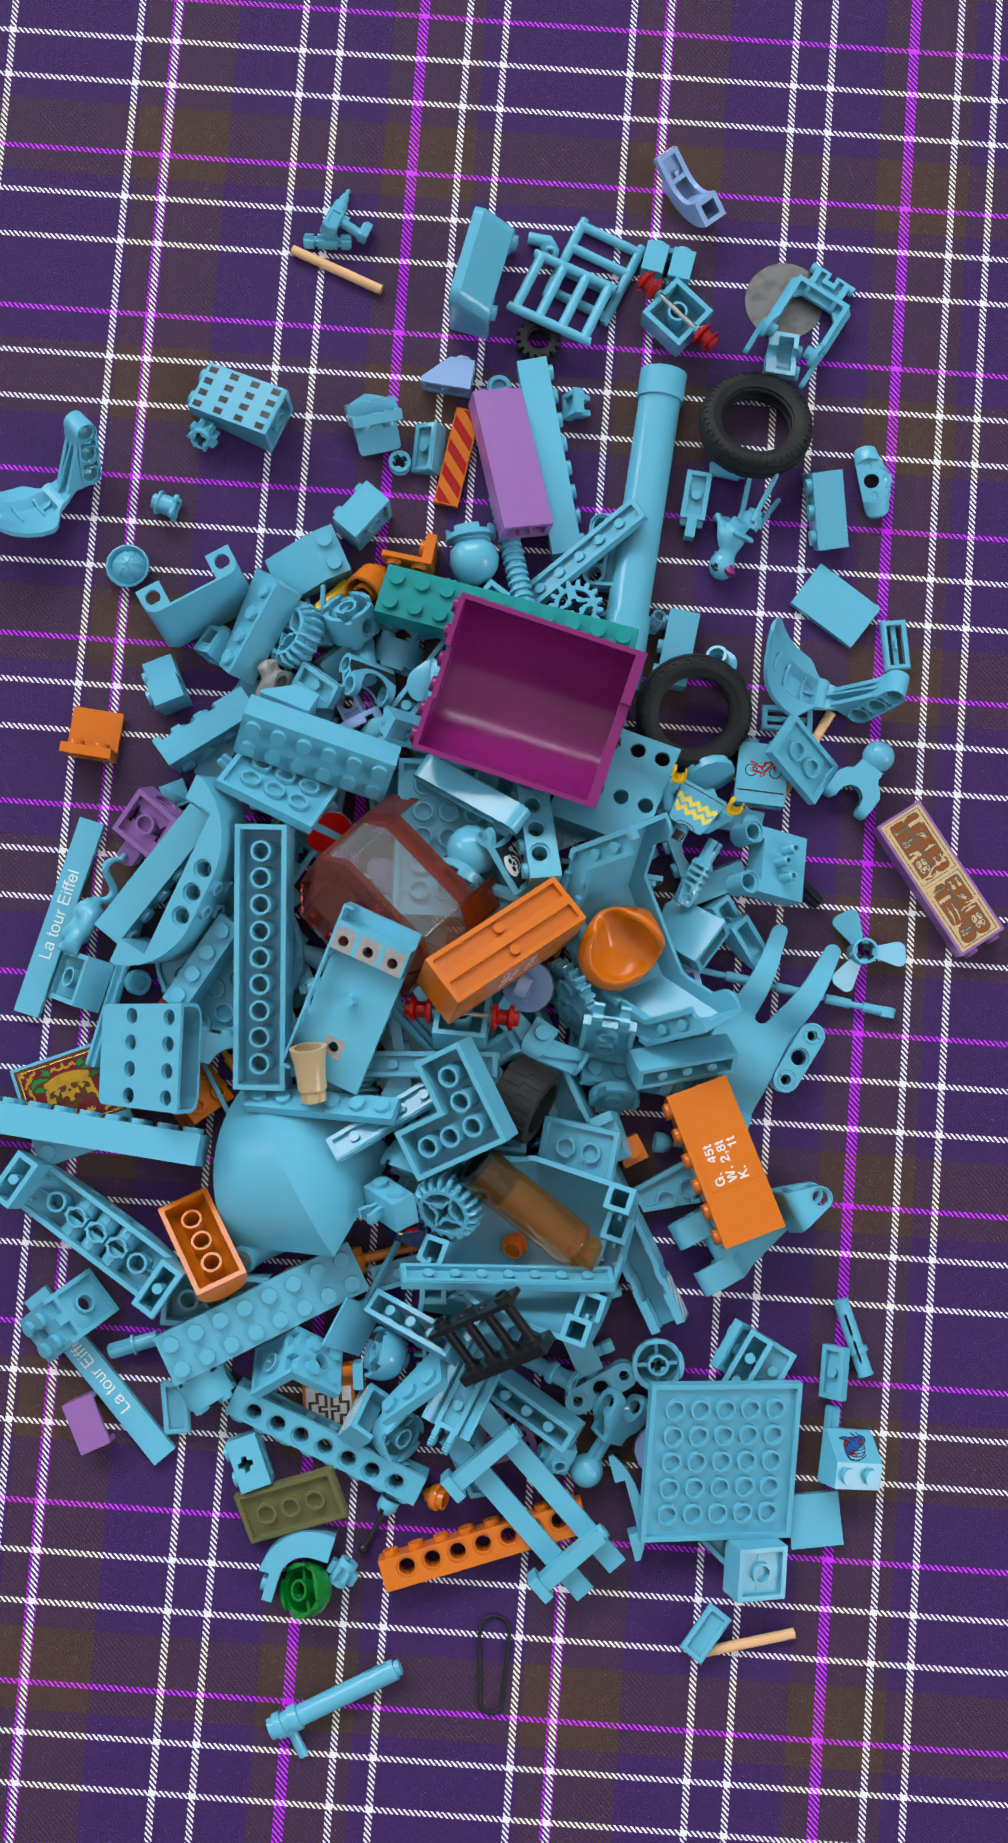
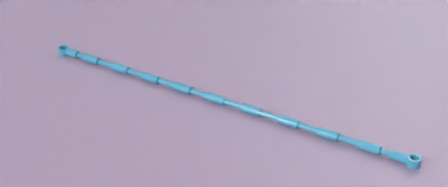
M382 892L380 903L393 906V894ZM442 916L473 921L477 925L488 919L481 917ZM681 963L683 969L690 968L689 966ZM704 968L701 974L723 978L724 981L745 985L750 977L730 971L721 972ZM776 982V984L772 983L770 989L776 993L793 996L800 987ZM827 993L821 999L825 1004L847 1009L850 1007L860 1009L861 1012L894 1019L896 1011L895 1008L866 1002H853L849 998Z

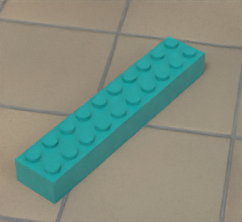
M388 564L374 608L377 623L445 640L442 638L447 622L452 623L455 614L451 612L455 597L460 598L462 592L633 649L636 647L639 633L637 628Z

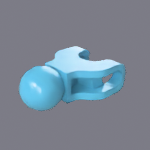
M874 741L868 744L862 753V759L854 767H845L836 771L822 794L827 798H831L843 787L855 789L859 796V802L853 815L859 821L865 819L880 800L878 783L883 775L882 772L890 769L894 763L895 754L892 747L883 741Z

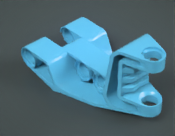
M810 1181L771 1188L786 1227L728 1249H721L720 1245H714L709 1230L713 1229L710 1220L704 1219L700 1207L670 1224L668 1229L680 1250L687 1249L704 1239L714 1259L711 1260L710 1265L693 1274L704 1295L708 1297L744 1278L755 1262L786 1231L789 1233H803L831 1206L833 1202L832 1192L828 1188ZM817 1191V1196L813 1200V1194ZM824 1191L827 1195V1200L823 1205H817L821 1201Z

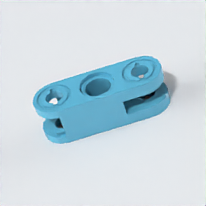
M803 1024L788 1044L769 1082L775 1091L789 1093L800 1083L825 1040V1032L819 1024ZM809 1031L813 1034L812 1040H809L807 1037ZM796 1050L803 1056L802 1062L798 1065H795L791 1060V1055ZM783 1075H785L787 1079L785 1084H782L781 1077Z
M624 1358L617 1359L604 1366L603 1369H600L596 1376L590 1379L585 1377L580 1379L570 1395L564 1392L566 1408L575 1415H581L592 1410L602 1393L593 1389L597 1381H605L607 1388L618 1389L621 1393L631 1388L636 1382L631 1361ZM621 1371L627 1372L624 1377L619 1376ZM576 1396L581 1397V1400L579 1402H576L573 1399Z

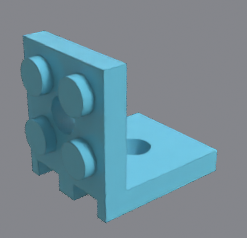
M88 1268L40 1302L19 1323L22 1326L23 1333L31 1338L36 1345L39 1355L46 1359L48 1363H51L78 1340L115 1314L120 1308L91 1269ZM79 1298H83L88 1302V1310L80 1308L78 1304Z
M297 1325L255 1348L250 1395L259 1399L287 1382L295 1380L328 1397L335 1398L340 1395L343 1351L323 1346L324 1338Z

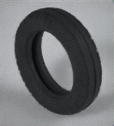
M761 372L738 373L721 380L705 396L698 414L700 441L709 457L724 470L744 478L768 479L773 478L775 473L779 475L786 473L796 466L806 454L813 435L811 411L803 396L783 379L775 378L776 376L766 373L762 374ZM740 401L761 402L771 406L783 416L788 426L789 437L785 443L775 449L767 451L751 450L737 444L727 435L722 425L721 415L730 405Z
M700 653L679 655L656 667L641 686L635 706V722L638 734L681 749L676 764L678 765L677 769L683 771L692 764L695 767L703 757L724 755L729 759L744 742L752 720L750 693L739 673L723 660ZM688 677H704L712 680L721 688L728 704V717L722 732L712 742L697 748H685L672 743L663 733L659 723V706L664 694L673 684ZM661 753L655 757L663 764H669L670 760L667 755Z

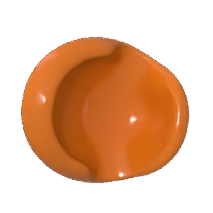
M612 906L605 908L593 917L584 931L578 949L579 968L586 979L599 989L619 991L628 988L640 981L654 966L664 950V936L652 913L645 908L638 906Z

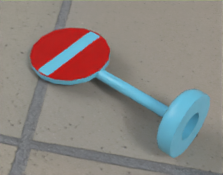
M334 810L325 811L311 833H306V840L312 849L294 873V885L317 851L322 853L333 852L347 842L350 836L351 825L347 817L341 812ZM294 888V907H297L301 902V895Z

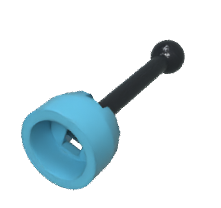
M382 1492L377 1502L379 1516L364 1543H361L358 1547L361 1554L368 1552V1545L383 1517L394 1514L400 1505V1502L394 1496L386 1492Z

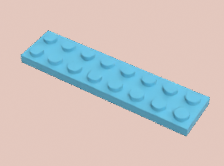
M345 1241L341 1244L335 1257L316 1255L153 1336V1340L176 1387L343 1303L346 1297L353 1298L369 1290V1287L348 1241Z

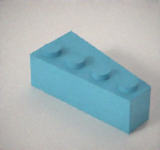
M240 686L215 701L211 705L212 710H200L192 715L191 723L187 725L177 724L170 729L171 733L168 737L162 740L158 736L152 742L170 767L178 773L182 771L186 773L192 770L197 765L195 762L202 757L208 758L217 751L216 747L224 742L226 744L237 738L242 716L250 698Z

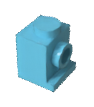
M210 624L193 649L208 663L221 667L219 665L221 656L232 630L224 625L219 627Z

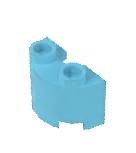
M776 331L773 337H768V348L764 357L762 374H770L776 376L775 378L798 381L800 366H796V362L800 361L803 346L799 345V334Z
M382 631L381 635L377 636L375 640L377 663L391 668L395 673L408 677L412 670L421 664L424 650L419 647L420 641L413 642L412 638L409 637L402 640L396 638V635L389 631Z

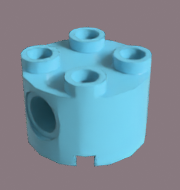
M352 591L349 592L350 596L343 597V594H339L328 600L323 606L322 611L332 643L338 646L349 647L351 650H358L364 646L365 642L380 632V626L376 622L370 596L364 592Z
M224 1362L176 1387L190 1411L199 1416L205 1413L210 1408L209 1405L217 1400L219 1403H222L232 1397L233 1393L231 1390L235 1387L236 1381Z

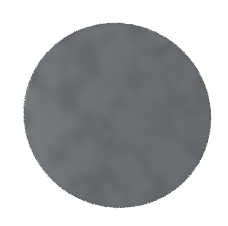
M788 263L770 265L759 271L750 281L745 295L746 312L753 325L757 328L761 319L769 315L792 278L798 277L801 274L810 279L812 274L800 266ZM802 296L794 297L777 320L776 324L779 326L777 331L802 336L817 324L823 309Z

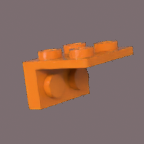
M427 533L426 541L421 540L419 556L421 557L382 550L381 557L384 567L387 568L388 564L434 575L440 550L438 536Z
M74 707L68 742L61 741L59 751L69 757L116 764L125 716L121 713Z
M201 1064L199 1097L195 1110L186 1114H173L182 1128L183 1126L195 1128L204 1118L222 1107ZM209 1064L208 1067L226 1103L234 1098V1095L212 1065Z

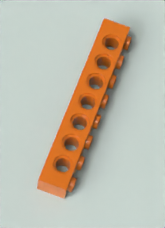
M569 1493L584 1510L580 1494L574 1496V1493ZM547 1501L534 1504V1508L528 1509L555 1542L576 1536L564 1521L556 1523L552 1520V1516L557 1512ZM491 1516L484 1519V1523L475 1526L473 1523H468L460 1526L458 1531L455 1532L441 1531L434 1534L433 1538L423 1541V1538H418L408 1542V1546L405 1547L391 1546L385 1548L382 1551L383 1553L379 1554L378 1564L386 1593L525 1552L531 1550V1547L504 1517ZM505 1528H512L516 1533L513 1537L506 1538L501 1532ZM485 1535L491 1541L483 1546L478 1544L476 1539L479 1536ZM455 1543H461L464 1545L465 1550L461 1553H455L451 1546ZM436 1551L440 1557L432 1561L426 1557V1553ZM409 1558L413 1560L415 1565L411 1568H405L402 1566L401 1560Z

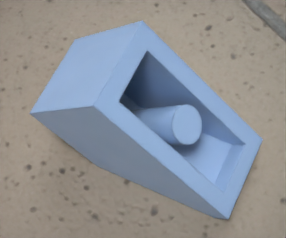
M463 355L457 357L450 356L421 376L422 391L470 399L475 376V360H471V358Z

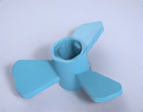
M847 910L833 918V927L849 943L847 948L849 960L836 970L831 978L832 984L841 991L850 992L853 989L861 965L871 963L875 959L897 967L903 966L906 963V948L901 942L877 946L876 942L872 939L863 938L859 913L856 910ZM858 945H863L862 949L868 950V956L857 957Z

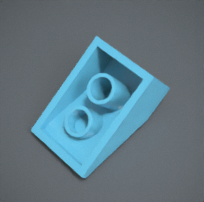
M332 524L306 534L265 560L270 574L281 579L301 595L300 600L321 592L322 584L328 589L337 585L343 579L347 581L353 575Z

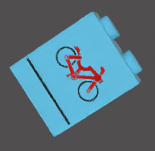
M745 738L739 747L734 792L731 794V797L736 796L737 798L733 805L741 806L744 803L746 807L779 811L784 808L787 779L765 754L772 741H769V744L759 743V739Z

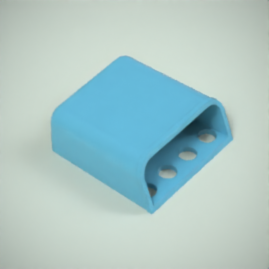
M622 728L619 737L621 745L615 749L596 809L554 795L551 802L554 827L589 840H594L654 817L662 798L663 790L670 778L672 768L678 760L681 749ZM641 745L645 749L644 756L634 757L630 751L631 747ZM661 753L667 755L670 760L669 764L666 766L657 765L655 762L656 755Z
M196 1003L106 1004L103 1007L99 1081L100 1103L173 1114L193 1112L199 1097L202 1013L199 1005Z

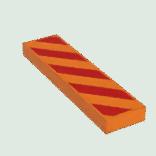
M456 408L433 501L435 505L456 510L459 507L476 438L468 409Z

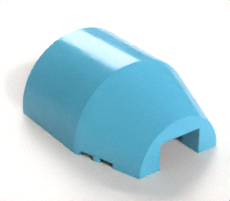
M535 1155L502 1156L500 1159L519 1174L517 1182L512 1183L515 1186L508 1196L499 1204L493 1205L480 1195L479 1199L484 1202L482 1208L484 1212L477 1229L475 1228L473 1233L461 1239L454 1237L452 1240L447 1235L441 1238L436 1231L432 1235L425 1233L416 1257L421 1263L611 1266L616 1290L635 1227L639 1194L636 1189ZM472 1157L447 1169L448 1174L451 1176L456 1173L457 1177L460 1178L462 1171ZM512 1232H521L528 1243L526 1253L518 1259H511L502 1251L503 1238ZM456 1290L474 1305L492 1298L499 1292L490 1290ZM520 1291L513 1304L532 1330L542 1333L550 1329L556 1339L587 1349L604 1321L615 1291ZM504 1310L494 1314L498 1318L512 1322Z

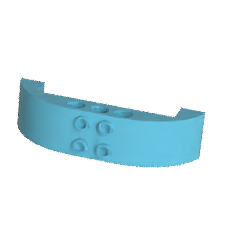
M196 775L185 799L206 810L210 815L152 939L148 937L120 939L109 961L112 964L131 966L165 963L179 959L192 952L198 946L219 913H224V905L228 897L234 892L235 824H246L240 801L214 788L218 777Z
M18 1150L0 1175V1204L7 1209H22L135 1295L136 1297L132 1301V1305L149 1318L154 1319L185 1275V1270L180 1260L159 1238L77 1177L31 1153Z

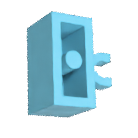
M385 1175L377 1177L372 1182L363 1186L366 1205L358 1208V1214L362 1220L367 1218V1224L372 1225L379 1220L398 1233L419 1222L415 1194Z

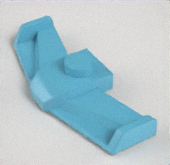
M506 995L498 1003L500 1009L508 1010L513 1005ZM520 1013L519 1027H514L513 1032H510L521 1048L522 1054L574 1076L581 1071L591 1055L589 1052L554 1040L560 1030L539 1016L530 1024ZM498 1025L502 1032L507 1030V1026Z

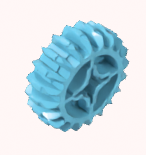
M301 600L298 602L270 653L271 659H276L280 666L286 669L294 668L298 670L303 661H311L312 655L317 653V647L321 644L320 639L324 635L322 630L325 627L323 623L324 617L317 607Z
M447 1171L441 1174L438 1172L423 1179L415 1192L418 1219L424 1221L423 1226H429L431 1233L436 1231L441 1238L447 1235L450 1240L454 1237L461 1239L464 1236H469L475 1228L477 1229L483 1217L484 1210L482 1208L484 1202L479 1199L480 1194L475 1193L473 1188L470 1186L464 1187L459 1183L456 1173L450 1176Z

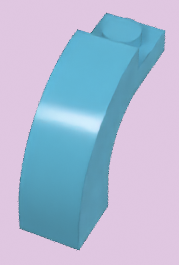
M318 1525L280 1536L267 1551L259 1571L265 1572L259 1588L264 1591L261 1600L272 1602L281 1572L289 1562L306 1557L328 1563L338 1530Z

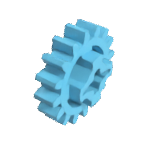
M577 579L575 585L572 586L568 580L566 581L567 587L565 589L557 586L558 595L551 594V598L555 602L549 603V606L559 608L561 600L567 595L568 599L565 605L560 606V609L574 612L571 610L573 608L572 604L577 603L578 606H582L579 608V614L586 615L587 611L593 609L591 617L601 619L597 616V613H604V609L598 607L603 602L602 597L595 598L598 590L595 588L590 591L589 582L583 587L580 584V580ZM576 592L584 593L588 597L583 599L577 596Z

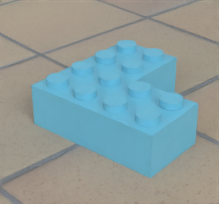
M471 1035L414 1063L437 1110L394 1133L417 1181H421L505 1143L518 1134Z

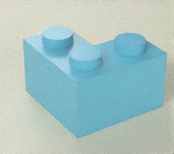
M171 654L142 664L145 672L141 676L148 688L145 694L150 706L153 705L155 711L159 710L164 716L193 706L176 660Z

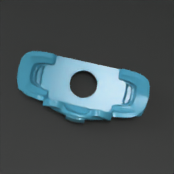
M862 446L854 452V465L864 512L868 518L876 519L885 516L889 512V498H891L893 478L891 473H888L874 446ZM875 475L879 480V484L875 488L866 487L864 484L866 476Z

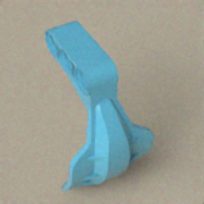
M75 410L65 416L63 423L65 440L57 480L52 483H46L42 488L20 486L0 491V532L24 538L43 537L55 533L60 525L61 512L75 492L94 485L100 480L102 469L97 429L83 413Z
M778 617L772 622L766 643L764 682L773 702L787 716L795 714L799 716L808 710L838 711L855 723H865L905 702L910 680L906 672L892 670L875 679L836 687L830 684L828 680L819 677L811 658L797 648L789 637L782 619Z

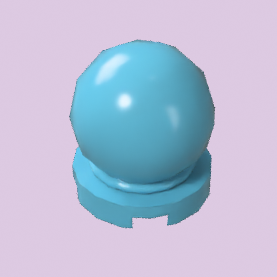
M479 521L466 522L455 525L453 532L445 531L446 543L453 547L450 551L449 563L452 574L460 582L469 585L479 586L488 582L496 573L499 562L497 549L491 543L496 538L495 525L488 523L487 527L479 526Z
M475 824L457 829L449 837L446 846L447 857H438L434 865L435 868H438L437 872L456 884L459 880L470 884L469 890L480 892L485 883L480 875L488 872L495 864L488 849L480 845L476 840V834L482 832L483 836L488 839V835L485 833L486 828Z

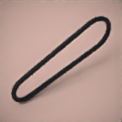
M496 1613L485 1616L478 1626V1707L487 1715H495L503 1708L511 1641V1625L503 1615ZM499 1618L505 1622L508 1631L501 1697L498 1708L494 1711H488L482 1706L481 1630L486 1620Z

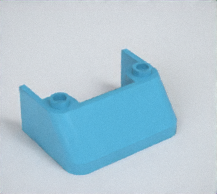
M476 206L473 211L451 284L448 306L451 330L488 340L490 320L495 321L498 306L494 305L501 274L507 255L516 251L519 236L516 235V229L486 208Z

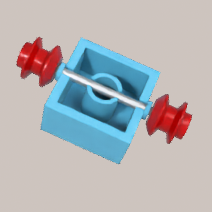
M653 271L649 274L647 272L643 273L636 282L638 286L636 292L644 291L646 293L645 300L653 298L654 300L643 310L640 325L675 358L692 341L693 345L698 343L702 345V353L706 350L708 352L712 351L719 342L717 338L719 332L713 334L710 332L713 310L678 277L662 291V279L655 281L653 279L655 274Z

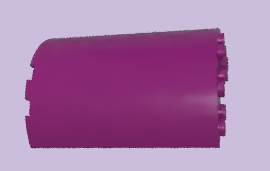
M462 592L460 598L455 597L451 612L455 613L452 623L447 622L442 638L446 640L447 648L446 651L441 650L437 660V666L440 669L437 677L433 676L428 691L432 692L431 697L428 696L427 701H421L417 714L421 716L418 727L413 726L409 741L413 742L411 748L596 809L648 653Z

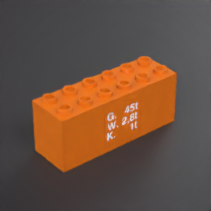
M553 876L426 958L417 984L449 1025L572 943L587 917Z
M723 1075L666 1097L664 1100L665 1104L661 1106L666 1120H671L673 1123L672 1137L676 1146L681 1144L684 1154L680 1157L685 1170L690 1169L694 1179L690 1180L695 1195L700 1194L703 1204L700 1205V1209L704 1219L710 1220L713 1229L709 1230L714 1245H720L721 1249H728L786 1227L727 1076Z

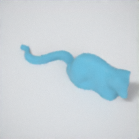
M122 853L120 857H111L104 861L102 874L109 886V893L104 897L92 896L86 898L74 906L71 921L60 932L63 941L58 943V950L77 955L81 946L88 942L94 929L98 928L94 924L103 914L101 906L110 904L118 895V887L110 874V867L115 862H123L127 856L126 854Z

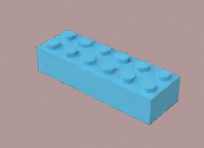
M251 694L242 716L233 752L383 803L402 746Z

